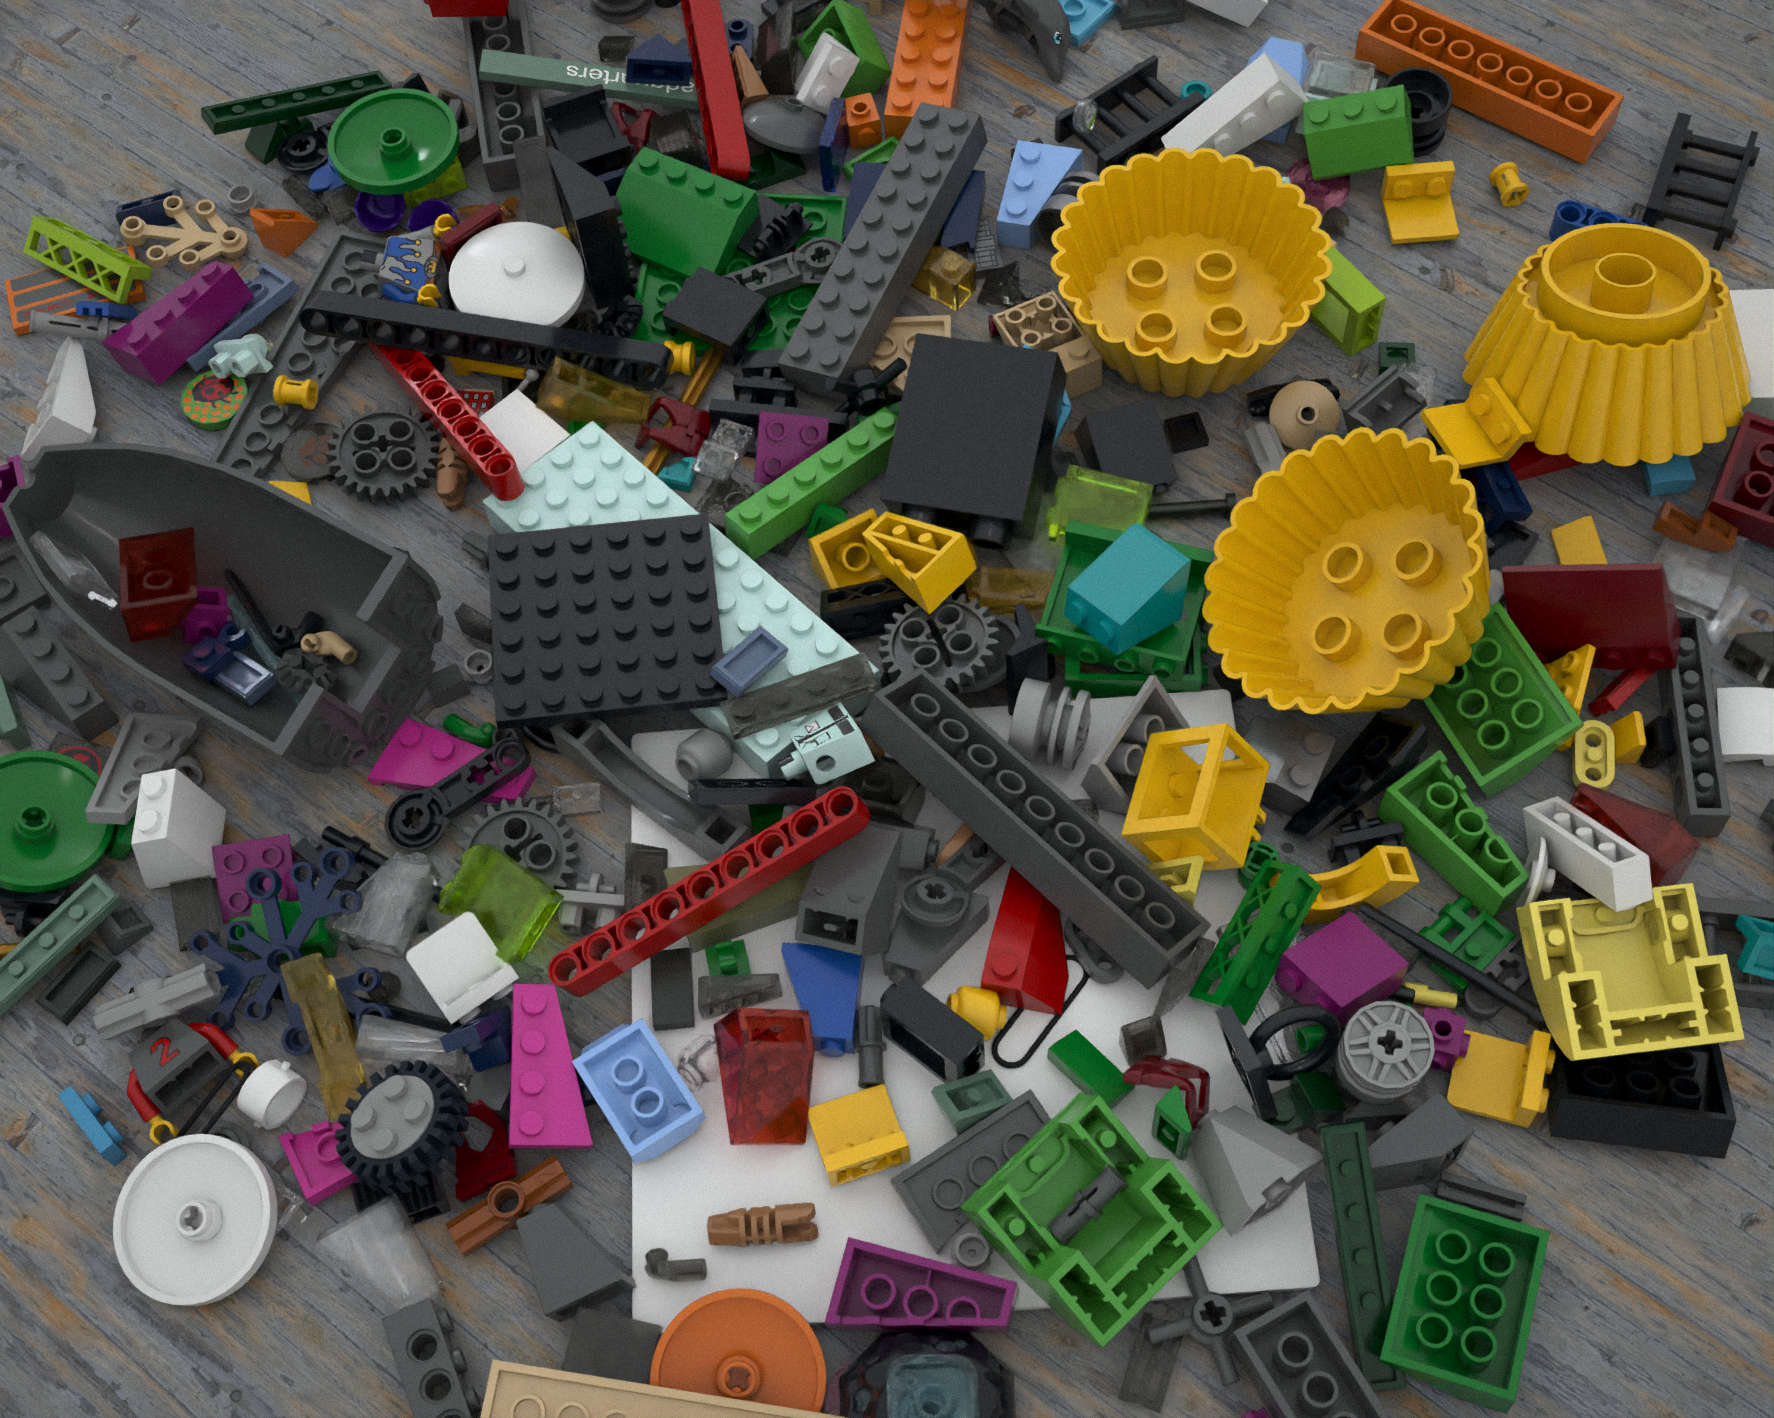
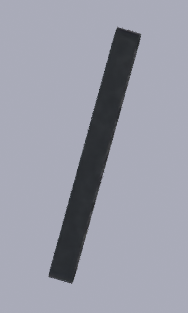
M326 290L314 292L299 315L302 327L315 335L646 388H659L663 386L674 362V355L671 349L660 343Z

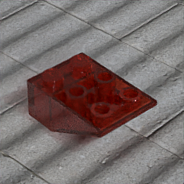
M1583 782L1577 786L1569 803L1649 855L1652 888L1670 886L1677 883L1701 846L1672 816Z
M736 1008L713 1024L730 1145H803L806 1142L815 1054L809 1010Z

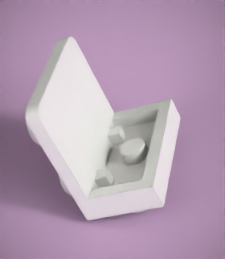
M823 33L795 83V89L798 91L796 99L801 100L805 106L829 116L847 82L853 75L860 58L834 37Z
M472 912L462 913L406 952L407 961L451 1024L457 1020L460 1024H463L475 1017L481 1011L479 1008L480 1004L491 997L494 1001L501 999L513 990L512 982L519 978L512 966L505 961Z

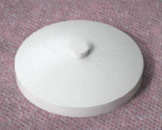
M532 222L503 223L479 232L469 239L457 252L449 272V289L453 304L458 312L553 327L562 326L573 316L583 299L586 284L583 262L572 242L560 232Z
M192 1134L178 1137L157 1147L142 1159L132 1171L121 1190L113 1219L115 1252L124 1273L133 1285L152 1299L178 1306L210 1304L240 1289L263 1263L276 1231L277 1197L272 1179L266 1167L245 1146L233 1140L211 1134Z

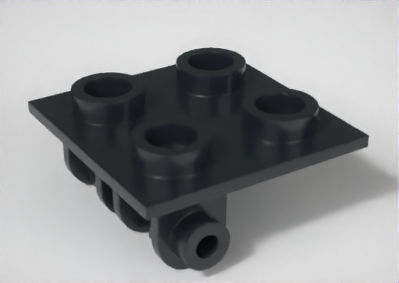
M761 194L758 197L760 214L737 244V248L756 260L764 262L786 254L813 226V223L802 217L804 209L798 202L788 203L784 207Z

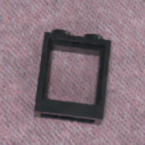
M906 975L898 985L893 983L883 993L880 999V1011L884 1036L942 1082L948 1083L977 1074L985 1065L984 1034Z

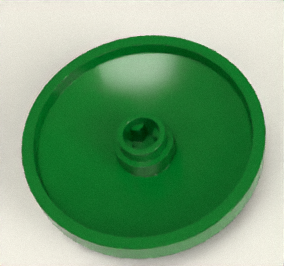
M396 88L372 93L346 108L331 127L327 147L332 165L345 183L357 190L370 194L394 195L421 188L442 175L457 155L460 145V133L452 110L441 99L421 90Z
M40 750L21 751L0 757V888L26 893L60 889L88 875L103 860L112 844L115 824L87 822L85 810L100 779L87 765L60 753Z

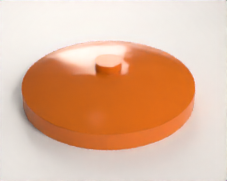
M728 1288L698 1298L686 1306L670 1322L662 1334L653 1355L650 1385L820 1413L826 1391V1366L823 1351L814 1330L802 1314L792 1305L762 1290Z

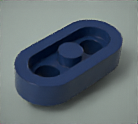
M733 19L727 22L724 28L730 57L735 46L741 45L753 65L754 30L752 24L744 19Z

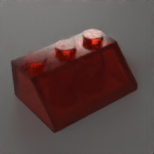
M194 527L119 539L120 610L131 643L170 636L199 603Z

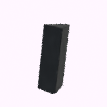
M1022 633L1006 653L1008 712L1011 716H1013L1017 697L1025 678L1049 683L1048 642L1044 638Z

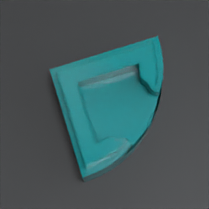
M698 457L682 458L681 462L675 463L668 468L667 466L664 467L657 477L670 489L690 493L701 466L700 459Z

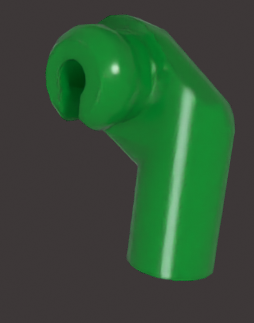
M453 713L444 719V729L457 738L481 748L494 745L492 734L496 727L492 723L485 722L479 729Z

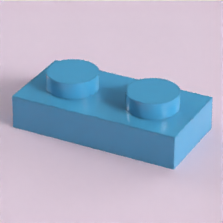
M70 1085L57 1095L98 1152L113 1166H116L128 1156L119 1144L125 1138L110 1120L105 1124L102 1122L98 1114L103 1109L89 1092L82 1096Z

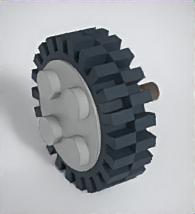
M409 1060L401 1061L400 1070L393 1064L386 1066L385 1078L375 1072L369 1077L373 1086L367 1089L361 1083L356 1089L361 1098L356 1101L349 1097L345 1106L351 1111V1114L340 1113L338 1123L344 1127L335 1132V1138L340 1142V1144L336 1145L337 1153L342 1157L340 1160L363 1183L380 1193L383 1189L387 1194H396L397 1188L403 1193L412 1191V1180L420 1187L429 1183L426 1173L430 1170L436 1177L440 1175L444 1170L438 1163L444 1158L451 1164L456 1157L450 1150L451 1145L461 1148L465 1139L458 1132L468 1131L469 1122L464 1117L469 1115V1107L464 1103L467 1101L464 1094L436 1066L431 1063L428 1066L424 1061L416 1060L415 1065Z

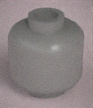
M704 728L697 731L679 744L675 760L677 770L687 781L690 779L718 778L731 767L733 761L731 742L724 734L717 733L712 729Z

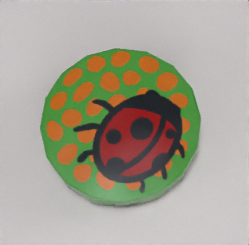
M211 370L198 375L188 383L182 393L181 406L187 420L191 424L198 425L200 429L206 431L222 430L230 425L249 389L244 379L234 373H231L226 378L218 379Z

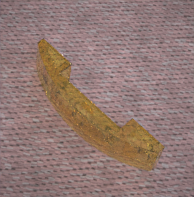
M317 952L281 964L280 968L292 1004L296 1002L299 1004L322 1079L317 1081L328 1118L331 1120L339 1117L340 1113H351L345 1106L349 1097L358 1101L361 1095L356 1089L361 1083L367 1088V1082L358 1042L344 1000L321 953Z

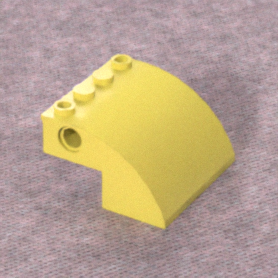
M1693 883L1652 888V900L1638 904L1635 908L1628 911L1615 912L1597 898L1571 901L1570 898L1531 902L1523 907L1516 908L1526 963L1542 1015L1556 1044L1571 1061L1745 1039L1727 954L1708 956Z

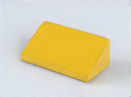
M1592 516L1582 517L1550 531L1559 565L1607 564Z

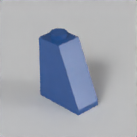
M782 942L781 952L784 965L814 1051H820L822 1055L828 1057H842L844 1053L855 1054L854 1045L856 1044L858 1027L857 1011L860 1007L864 972L863 955L819 945Z

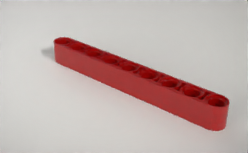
M681 0V10L689 54L692 58V70L711 173L727 180L746 182L750 170V155L719 0Z
M368 343L374 356L498 500L510 501L523 493L525 484L514 457L421 351Z
M837 787L555 955L548 965L549 979L553 984L574 997L588 995L866 828L870 821L869 808L848 787ZM853 805L852 810L847 815L841 816L844 808ZM818 825L817 831L812 836L806 837L808 831ZM783 846L782 852L772 858L774 851L778 847ZM749 866L747 873L743 877L738 878L740 871ZM714 887L713 893L704 899L706 891ZM680 907L678 914L670 919L672 912ZM645 928L644 934L636 940L638 932ZM611 948L608 957L602 960L605 951ZM577 968L574 977L568 980L570 973Z

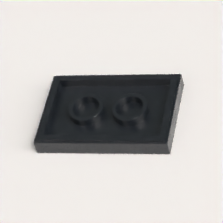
M786 778L688 780V794L698 805L809 804L816 799V789L801 778H792L789 781Z

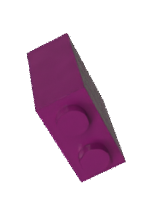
M1349 911L1283 952L1274 979L1285 992L1291 994L1301 1005L1313 1004L1329 1009L1338 1018L1340 1027L1349 1022L1360 1008L1376 1001H1382L1399 990L1409 963Z

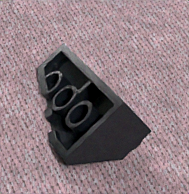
M1377 712L1314 790L1310 802L1292 817L1284 827V830L1290 835L1310 841L1401 779L1417 765L1419 757L1428 747L1427 727L1420 722Z

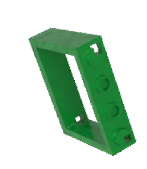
M1202 608L1187 659V674H1183L1181 682L1158 679L1167 693L1200 692L1201 686H1208V663H1201V653H1207V631H1200V622H1206L1202 614ZM1065 655L1064 687H1071L1072 698H1076L1080 690L1089 691L1091 693L1090 698L1136 696L1150 676V674L1080 673L1079 658Z

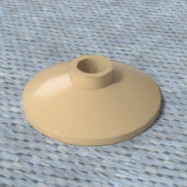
M1302 380L1288 384L1276 394L1270 405L1269 423L1274 426L1280 442L1292 450L1305 449L1311 451L1315 430L1335 433L1339 425L1340 412L1335 397L1326 387L1313 381ZM1304 408L1310 409L1313 413L1310 421L1304 420L1301 416Z

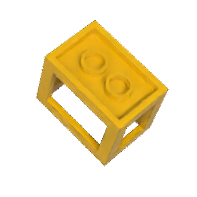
M1228 723L1151 733L1121 836L1152 863L1200 855L1204 858L1202 871L1244 867L1249 844L1261 840V835L1254 828V825L1260 826L1265 824L1267 817L1265 811H1262L1263 809L1260 807V802L1270 763ZM1208 743L1203 764H1197L1180 748ZM1226 745L1241 759L1222 761Z

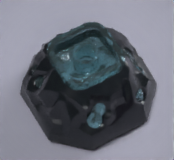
M913 1329L902 1332H882L839 1377L840 1416L845 1418H1016L1014 1373L971 1332ZM926 1402H934L939 1407V1413L935 1415L928 1414L923 1411L922 1406Z

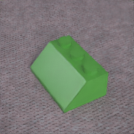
M832 0L797 41L806 62L823 33L834 37L860 58L853 75L847 82L835 106L840 105V99L870 92L873 96L892 74V70L863 10L844 0Z
M1404 85L1303 103L1304 136L1314 181L1385 169L1386 166L1414 164L1411 101Z

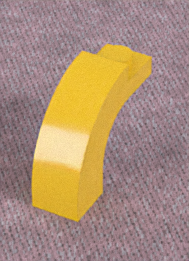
M1377 845L1360 859L1345 867L1325 873L1308 874L1322 888L1302 924L1332 922L1349 911L1356 916L1358 909L1364 901L1378 908L1400 897L1420 883L1407 847ZM1276 873L1269 881L1270 887L1276 884L1281 874Z

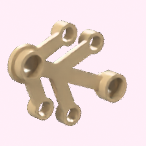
M175 195L165 198L163 206L166 215L174 218L181 228L148 225L136 216L124 219L120 227L123 240L129 246H142L149 238L176 241L165 248L161 245H154L148 248L146 255L149 264L155 268L164 267L169 260L179 256L182 268L185 271L193 272L198 270L202 264L221 254L227 258H238L245 253L248 246L246 233L239 228H228L217 215L214 202L208 199L197 202L195 209L198 218L201 221L207 222L215 233L202 231L185 211L183 200ZM200 244L209 245L199 252L192 249Z

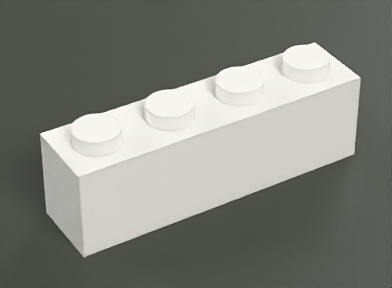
M1558 796L1523 808L1528 850L1530 851L1533 842L1538 836L1544 837L1548 849V864L1615 912L1628 911L1635 908L1638 904L1653 899L1649 855Z

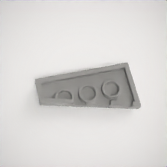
M128 713L85 810L87 822L127 825L136 813L142 775L171 769L174 763L184 754L204 729L203 717L194 715Z

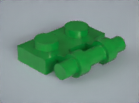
M1460 896L1453 904L1447 903L1439 911V918L1430 927L1424 926L1418 934L1482 972L1515 938V935L1485 910L1474 920L1470 918L1466 913L1472 908V903L1466 897ZM1451 928L1461 932L1451 943L1443 938ZM1408 948L1409 953L1415 959L1420 960L1423 957L1422 954L1414 949ZM1431 963L1429 969L1460 995L1466 991L1470 983L1437 963Z

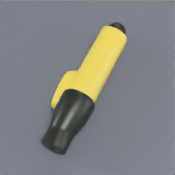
M1404 982V985H1401L1399 990L1387 997L1402 1003H1415L1449 1009L1461 1007L1464 1003V1000L1457 996V993L1430 990L1428 985L1415 982Z

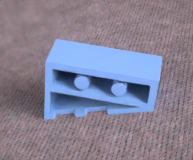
M1017 140L996 221L999 245L1031 249L1039 237L1035 229L1036 215L1048 199L1053 196V193L1068 173L1076 170L1082 171V149Z

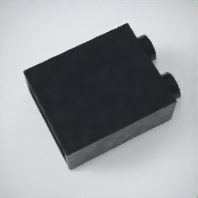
M916 333L880 496L881 501L890 513L938 527L945 526L969 530L967 542L988 550H1009L1012 537L1033 540L1067 381V374L1058 352Z

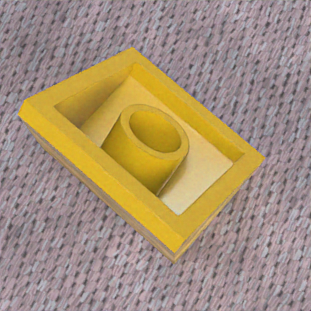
M873 508L808 539L812 568L827 590L888 578L876 567L862 535L878 519Z

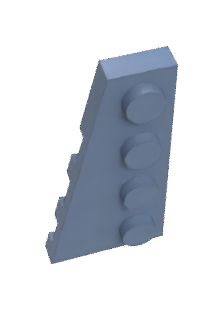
M264 261L257 268L260 274L252 282L250 280L244 281L254 298L199 350L190 356L184 364L195 372L209 366L208 361L217 355L213 347L216 343L222 340L241 339V336L251 328L261 325L270 313L278 307L289 303L292 296L300 291L295 281Z

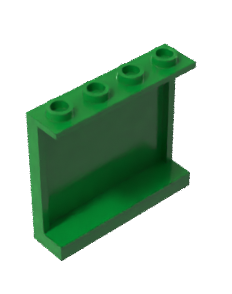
M1069 519L1065 531L1063 552L1040 624L1036 623L1035 636L1047 640L1048 654H1063L1079 658L1086 663L1098 662L1115 666L1125 672L1137 671L1156 676L1160 680H1176L1181 682L1207 590L1204 576L1207 568L1213 563L1214 551L1163 540L1191 559L1184 600L1187 621L1175 622L1116 655L1106 646L1099 643L1094 636L1089 635L1079 626L1072 623L1064 616L1068 586L1125 531Z

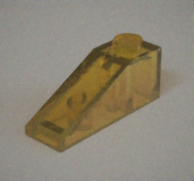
M932 246L911 286L957 311L976 291V263L948 248Z
M555 357L540 384L535 407L572 421L645 425L648 419L652 396Z

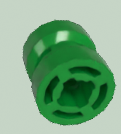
M1256 841L1250 843L1244 867L1238 868V882L1246 891L1249 889L1262 865L1260 862H1264L1265 859L1280 862L1279 852L1267 842Z

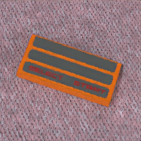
M133 246L117 249L138 260L137 252ZM90 260L84 263L88 277L95 276L97 272L93 261ZM53 268L4 281L12 326L17 336L31 333L29 332L31 310L83 318L87 316L76 315V302L78 303V301L117 303ZM114 273L108 276L112 290L117 292L121 276ZM133 279L126 304L122 305L147 299L143 280Z

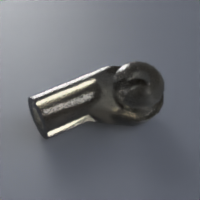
M662 1248L651 1249L645 1255L647 1265L644 1266V1269L648 1276L653 1279L671 1282L701 1281L706 1279L707 1268L704 1258L668 1260V1252Z

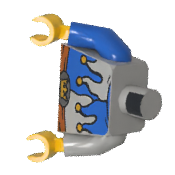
M442 214L436 219L435 225L399 236H390L387 239L384 254L364 249L360 269L379 273L377 291L383 294L389 301L437 308L434 299L442 297L435 286L442 256L440 237L451 230V226L457 225V222L451 215Z

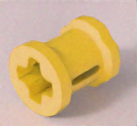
M1513 162L1498 165L1489 175V181L1491 185L1498 188L1501 194L1500 201L1505 207H1514L1521 204L1530 193L1528 185L1519 178V169Z
M280 375L275 381L273 396L278 406L295 404L302 405L304 409L313 410L318 401L319 389L316 380L306 379V381L290 380L286 375Z

